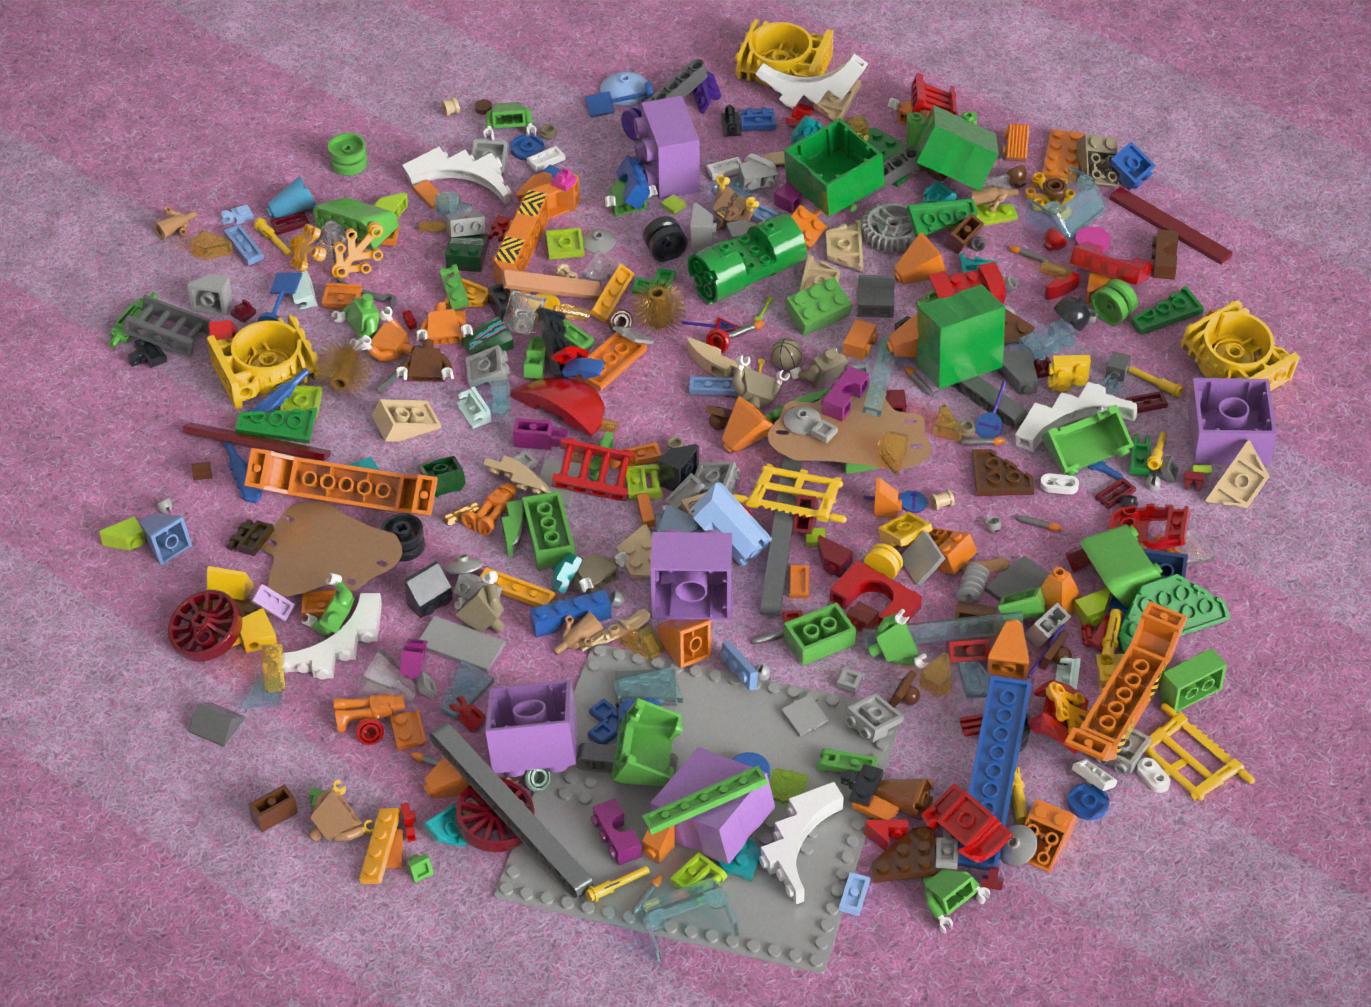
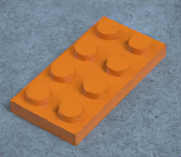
M1059 129L1050 130L1042 172L1046 179L1063 178L1069 182L1077 181L1079 162L1077 159L1076 142L1085 133Z
M615 332L587 357L601 360L605 363L600 376L583 379L581 374L574 375V377L602 391L647 351V345L633 342Z

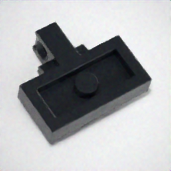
M142 339L134 341V347L137 350L128 354V362L132 367L141 363H147L152 368L167 362V356L158 345Z
M863 764L860 773L843 770L840 776V783L847 785L852 790L849 802L870 807L883 777V769Z

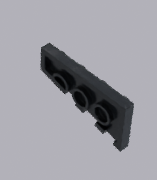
M542 307L537 310L542 330V338L546 346V354L549 358L551 373L553 377L568 378L562 373L565 364L563 365L551 359V355L568 347L567 341L564 340V334L567 333L566 326L563 325V320L566 319L565 313Z

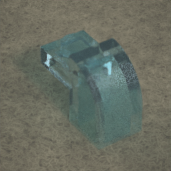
M446 191L436 195V211L441 218L445 219L446 214L472 211V204L462 202L460 194Z
M492 381L491 408L493 415L511 414L510 381Z

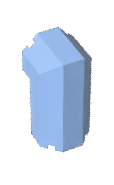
M721 482L715 483L690 508V512H695L692 515L693 518L705 531L717 530L721 533H732V557L740 566L747 565L750 557L754 559L758 557L768 547V542L772 540L768 533Z

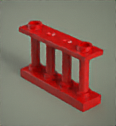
M916 73L910 87L912 113H920V110L931 111L933 105L958 116L955 87L951 85L949 92L925 84L923 75Z
M561 438L560 449L565 450L560 473H553L551 487L617 501H627L629 489L624 487L628 464H635V453L625 449L620 451L577 442L573 438ZM573 451L584 454L577 478L568 475ZM591 455L603 457L598 480L595 482L586 478ZM610 459L621 461L615 485H609L605 482Z

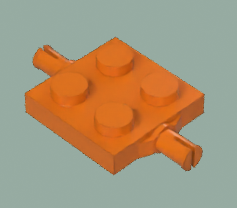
M800 205L791 217L802 231L807 250L809 251L826 230L827 226L817 218L822 212L821 210L818 211V207L811 213L804 206Z

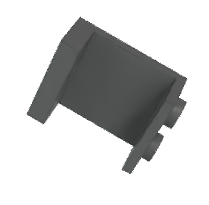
M859 275L857 317L894 318L895 276Z

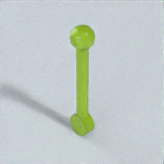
M771 296L767 297V302L760 315L755 318V322L762 321L766 309L773 302Z

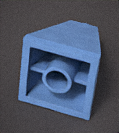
M151 514L139 521L144 531L145 539L160 565H163L192 546L181 515Z

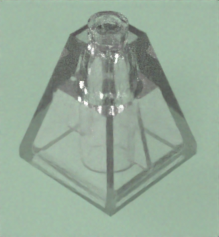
M332 220L327 221L321 227L320 236L314 247L319 246L326 249L324 260L319 262L313 260V257L310 256L312 261L331 271L332 266L336 263V251L334 250L336 242H342L346 248L343 253V260L348 256V242L345 231L341 225Z
M511 289L503 323L512 332L524 335L538 333L540 323L537 310L545 307L546 298Z
M379 648L362 676L356 699L367 698L370 695L394 694V696L403 695L404 704H407L408 701L412 702L417 691L414 690L415 683L400 674V667L384 650Z

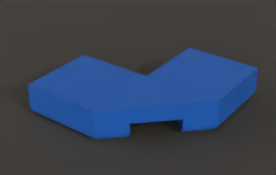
M603 698L589 709V714L600 723L588 731V736L597 744L606 745L617 737L618 709Z

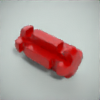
M411 310L403 311L402 313L409 330L417 328V322Z
M1086 624L1081 627L1083 645L1090 647L1091 645L1088 643L1093 637L1094 631L1090 624Z

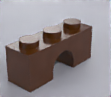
M1157 229V236H1153L1152 247H1155V249L1152 248L1151 259H1155L1154 261L1151 260L1153 262L1151 271H1154L1153 278L1175 280L1179 231Z

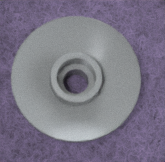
M594 229L582 236L584 249L591 253H606L616 245L615 235L608 230Z
M805 406L794 407L784 415V425L787 430L798 435L811 434V430L821 421V416L816 410Z
M462 554L456 556V560L448 563L444 567V571L448 574H465L478 570L483 566V562L480 559Z
M1014 825L1008 828L1014 835L1002 847L1000 858L1008 865L1020 866L1027 863L1035 854L1037 838L1029 827Z

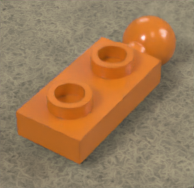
M657 442L625 449L636 454L635 464L629 463L628 466L657 462L662 456ZM610 459V468L615 469L621 465V461Z

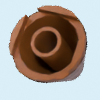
M927 778L881 779L875 796L899 807V811L917 820H923L921 814L933 802V796H930V789L934 790V785Z

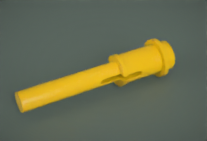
M258 218L255 220L254 228L257 231H260L266 239L269 238L287 257L293 255V252L274 234L275 231L267 224L265 219Z
M1130 366L1128 369V373L1157 385L1160 390L1172 394L1174 398L1180 397L1183 393L1184 388L1179 383H1172L1165 378L1161 380L1133 366Z
M1164 431L1160 432L1155 449L1151 451V456L1147 459V465L1152 470L1159 469L1162 466V450L1167 437V433Z
M644 866L613 881L606 880L594 887L589 886L588 890L585 891L587 899L590 902H598L599 898L614 893V889L649 874V868ZM614 883H618V884H616V885H614V886H612V887H610V888L605 889L606 887H608V886H610V885H612V884H614Z

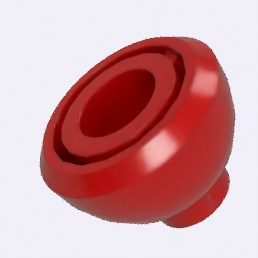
M1048 228L1045 233V243L1043 246L1050 252L1064 248L1067 245L1065 237L1056 229Z
M714 329L708 332L706 344L721 349L722 354L730 346V337L726 331Z
M365 718L356 727V737L364 745H374L381 741L384 736V727L375 718Z

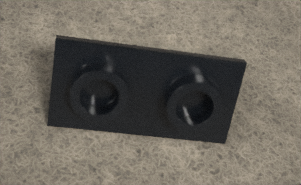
M727 105L725 113H721L723 135L740 136L738 112H735V108L732 105Z

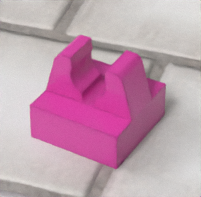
M564 167L563 171L558 172L551 180L552 186L566 192L576 183V176H573L571 171Z

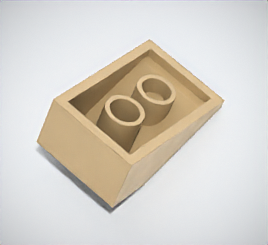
M380 399L372 414L384 440L389 442H400L442 427L431 405L425 400Z

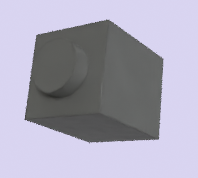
M1113 351L1107 364L1105 378L1124 382L1130 366L1131 355Z

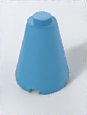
M300 176L267 203L266 211L270 218L274 216L275 219L316 207L310 191L303 185L304 181Z

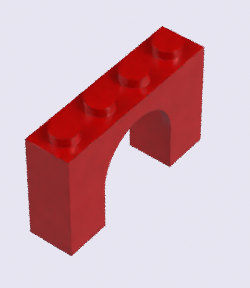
M1087 241L1073 248L1069 264L1134 285L1149 279L1153 262L1137 257L1132 260L1113 258L1102 254L1103 246Z
M858 560L830 588V601L838 603L845 610L858 596L864 593L878 592L887 596L891 603L878 616V626L884 617L898 613L901 609L905 610L902 614L903 617L909 616L907 624L921 609L922 596L917 592L906 588L901 583L888 578L885 574L879 573Z

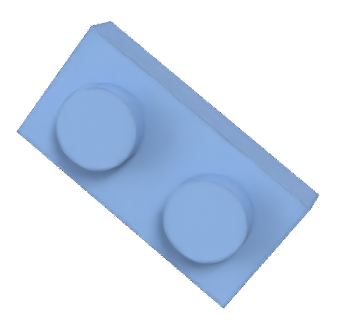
M849 873L839 905V911L860 916L869 887L870 877Z

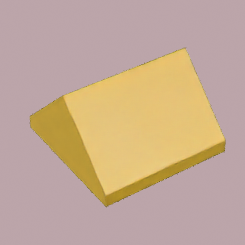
M211 566L207 568V590H219L228 594L232 599L245 600L253 589L254 584L246 572Z

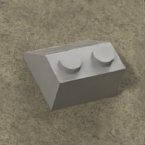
M693 202L691 252H698L717 243V236H713V233H716L717 223H713V215L698 203Z
M209 274L188 283L187 287L192 311L222 316L227 315L233 302L229 276Z

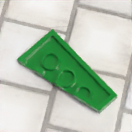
M974 199L913 204L907 207L915 237L920 233L926 236L959 224L970 213L976 217L978 215Z
M1184 286L1180 292L1172 293L1168 299L1159 301L1152 309L1148 308L1134 316L1131 323L1141 335L1203 314L1204 307L1188 287Z
M317 407L310 408V410H274V412L267 413L264 411L239 413L235 430L236 433L310 444Z

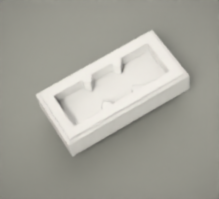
M554 146L527 158V163L535 172L545 169L548 165H554L565 160V154L557 146Z
M739 157L706 165V170L711 179L716 180L718 175L728 177L738 174L739 163L742 162Z
M1087 759L1073 764V771L1085 778L1089 784L1095 785L1102 791L1116 786L1117 780Z

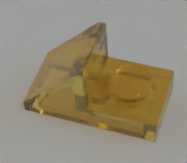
M946 404L939 406L938 422L934 423L933 436L960 442L962 440L961 426Z
M651 625L646 626L640 631L633 630L621 637L622 645L649 660L664 652V648Z

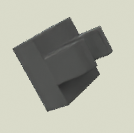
M1165 456L1159 471H1155L1156 476L1160 479H1166L1168 483L1175 482L1178 467L1172 456Z

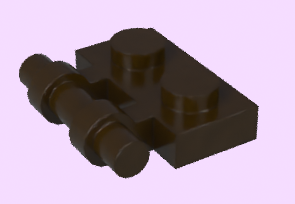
M247 519L245 523H241L238 527V532L230 537L226 547L232 551L237 546L238 552L255 556L274 532V526L258 520L253 524L252 520Z

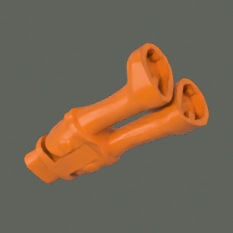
M510 483L499 486L485 498V502L477 513L469 510L464 512L461 516L462 523L466 528L474 532L478 530L483 536L491 534L496 520L501 513L507 510L506 502H510L515 498V492L518 489Z
M378 694L360 699L333 698L339 733L345 732L348 723L353 720L369 717L378 720L392 715L393 711L394 714H397V710L405 709L403 695ZM369 707L366 709L350 710L355 708Z

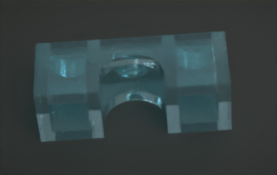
M1061 318L1049 324L1048 338L1040 337L1035 332L1020 338L1018 350L1030 349L1033 361L1037 358L1043 360L1046 356L1056 354L1059 350L1072 346L1076 342L1077 330Z

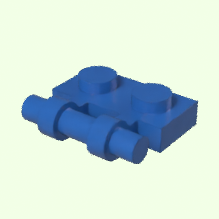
M751 107L740 110L742 131L776 130L774 108L762 107V109H752Z

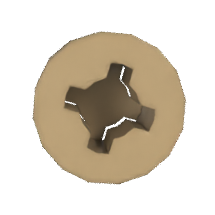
M456 97L448 101H441L446 117L452 113H460Z

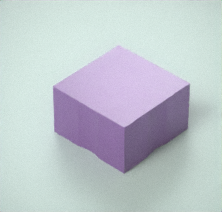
M698 747L650 803L652 811L753 767ZM762 771L767 778V785L674 825L675 843L683 847L693 848L708 857L729 864L745 845L748 837L759 828L775 808L767 773Z

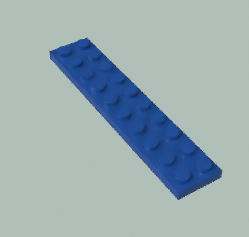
M991 676L968 793L1006 827L1032 682ZM960 842L958 844V850L964 847ZM1001 849L981 863L968 859L958 853L957 866L990 871L991 866L998 867Z

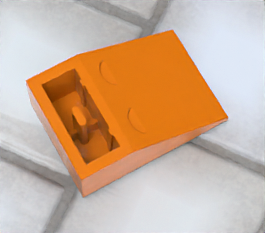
M932 528L933 530L928 533L946 558L938 566L937 570L942 573L955 575L962 568L963 564L968 562L978 552L971 534ZM913 541L910 542V544L904 549V551L913 543Z
M1036 798L1024 824L1033 830L1037 838L1036 852L1027 862L1028 864L1047 872L1051 871L1078 820L1075 814Z

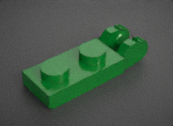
M1134 434L1130 475L1149 476L1150 468L1147 465V459L1151 456V435H1146L1145 442L1139 443V434Z

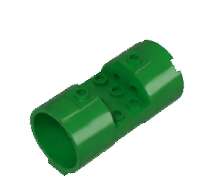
M782 212L751 226L747 233L730 241L721 240L690 255L687 263L690 277H694V281L697 284L695 289L698 292V296L707 305H710L746 289L748 285L765 277L774 276L803 262L807 256V247L798 224L791 216Z

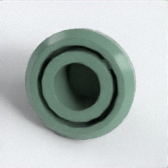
M545 768L526 770L523 776L524 783L530 790L541 792L549 786L551 772Z

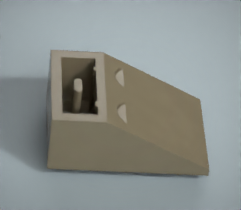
M1085 134L1076 142L1077 159L1086 183L1119 187V173L1108 163L1117 154V138Z

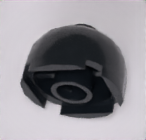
M1065 297L1053 308L1067 323L1075 324L1074 328L1078 331H1082L1090 319V311L1086 307L1088 303L1081 297L1078 299Z

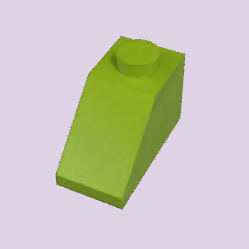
M403 192L382 197L373 206L394 212L398 219L408 207L407 193Z
M135 516L99 531L103 546L129 551L133 548H139L146 543L144 531Z
M1105 588L1075 600L1074 614L1083 625L1090 624V626L1095 627L1102 622L1110 602L1111 591Z

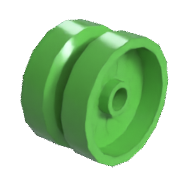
M342 133L334 136L328 144L331 169L335 173L344 176L356 175L362 172L368 164L365 140L355 133Z
M1112 279L1092 295L1091 306L1092 310L1098 313L1100 320L1111 326H1116L1137 309L1138 300L1135 292L1127 283L1119 279Z

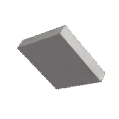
M924 530L901 555L903 565L916 585L919 586L946 559L929 533Z

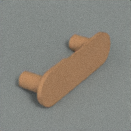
M1002 556L986 561H973L986 567L989 573L1005 571L1010 566L1009 561ZM969 561L966 562L965 564H963V566H962V568H961L963 574H964L966 565H967L968 563H970Z

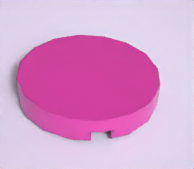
M1084 227L1076 233V246L1087 241L1103 246L1102 253L1110 247L1111 237L1102 228Z

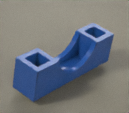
M626 155L616 173L618 179L627 182L623 192L624 202L640 210L651 192L642 161L635 156Z
M606 590L529 609L530 624L536 638L556 633L557 629L566 622L565 618L568 615L573 619L583 618L590 611L598 621L612 618L611 602Z

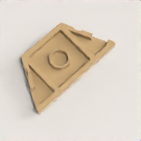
M856 80V83L853 84L842 100L833 96L831 91L828 90L818 104L813 102V108L831 121H835L838 118L843 120L861 87V80Z
M855 220V224L848 227L844 224L838 228L826 231L827 261L863 271L861 220Z
M808 255L799 292L833 276L839 284L841 270L829 266L824 261L819 263L814 260V256Z
M1247 440L1205 500L1206 502L1248 508L1270 476L1249 440Z
M647 524L641 526L616 547L617 553L625 552L629 558L628 562H624V567L631 579L645 578L651 580L652 534Z

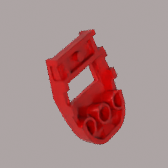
M1146 504V507L1138 508L1136 505L1121 507L1111 514L1108 530L1125 524L1129 527L1133 525L1139 533L1136 536L1138 538L1137 541L1144 549L1164 550L1185 545L1188 519L1190 518L1189 506H1185L1184 509H1174L1173 505L1165 504V507H1155V504ZM1167 520L1165 535L1160 537L1159 540L1149 541L1147 535L1150 521Z

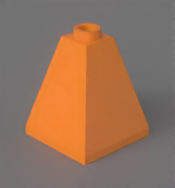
M920 233L894 266L895 273H893V276H895V280L898 283L901 281L903 284L929 280V274L946 272L941 253L923 233Z
M917 313L888 336L889 342H886L889 353L893 352L894 356L917 357L919 336Z
M739 396L722 437V441L725 442L723 446L729 452L733 450L735 452L741 451L768 436L773 423L753 404Z
M1056 566L1041 586L1047 606L1046 612L1058 602L1071 616L1074 612L1075 600L1082 598L1071 574L1061 567Z
M668 620L658 624L659 640L679 668L711 657V620Z
M1011 619L1004 624L989 653L987 674L1027 679L1029 656L1023 625L1020 621Z
M444 757L424 778L426 784L423 787L428 796L433 795L434 799L460 796L470 784Z

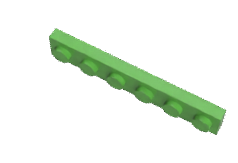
M759 765L642 815L643 822L650 834L653 835L768 784L767 778Z

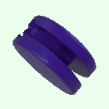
M640 107L628 109L621 116V123L625 134L634 141L639 140L635 132L634 119L642 117Z

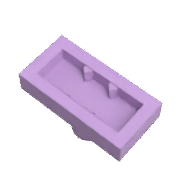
M263 584L259 585L250 601L258 607L264 608L266 612L283 622L287 620L295 605Z

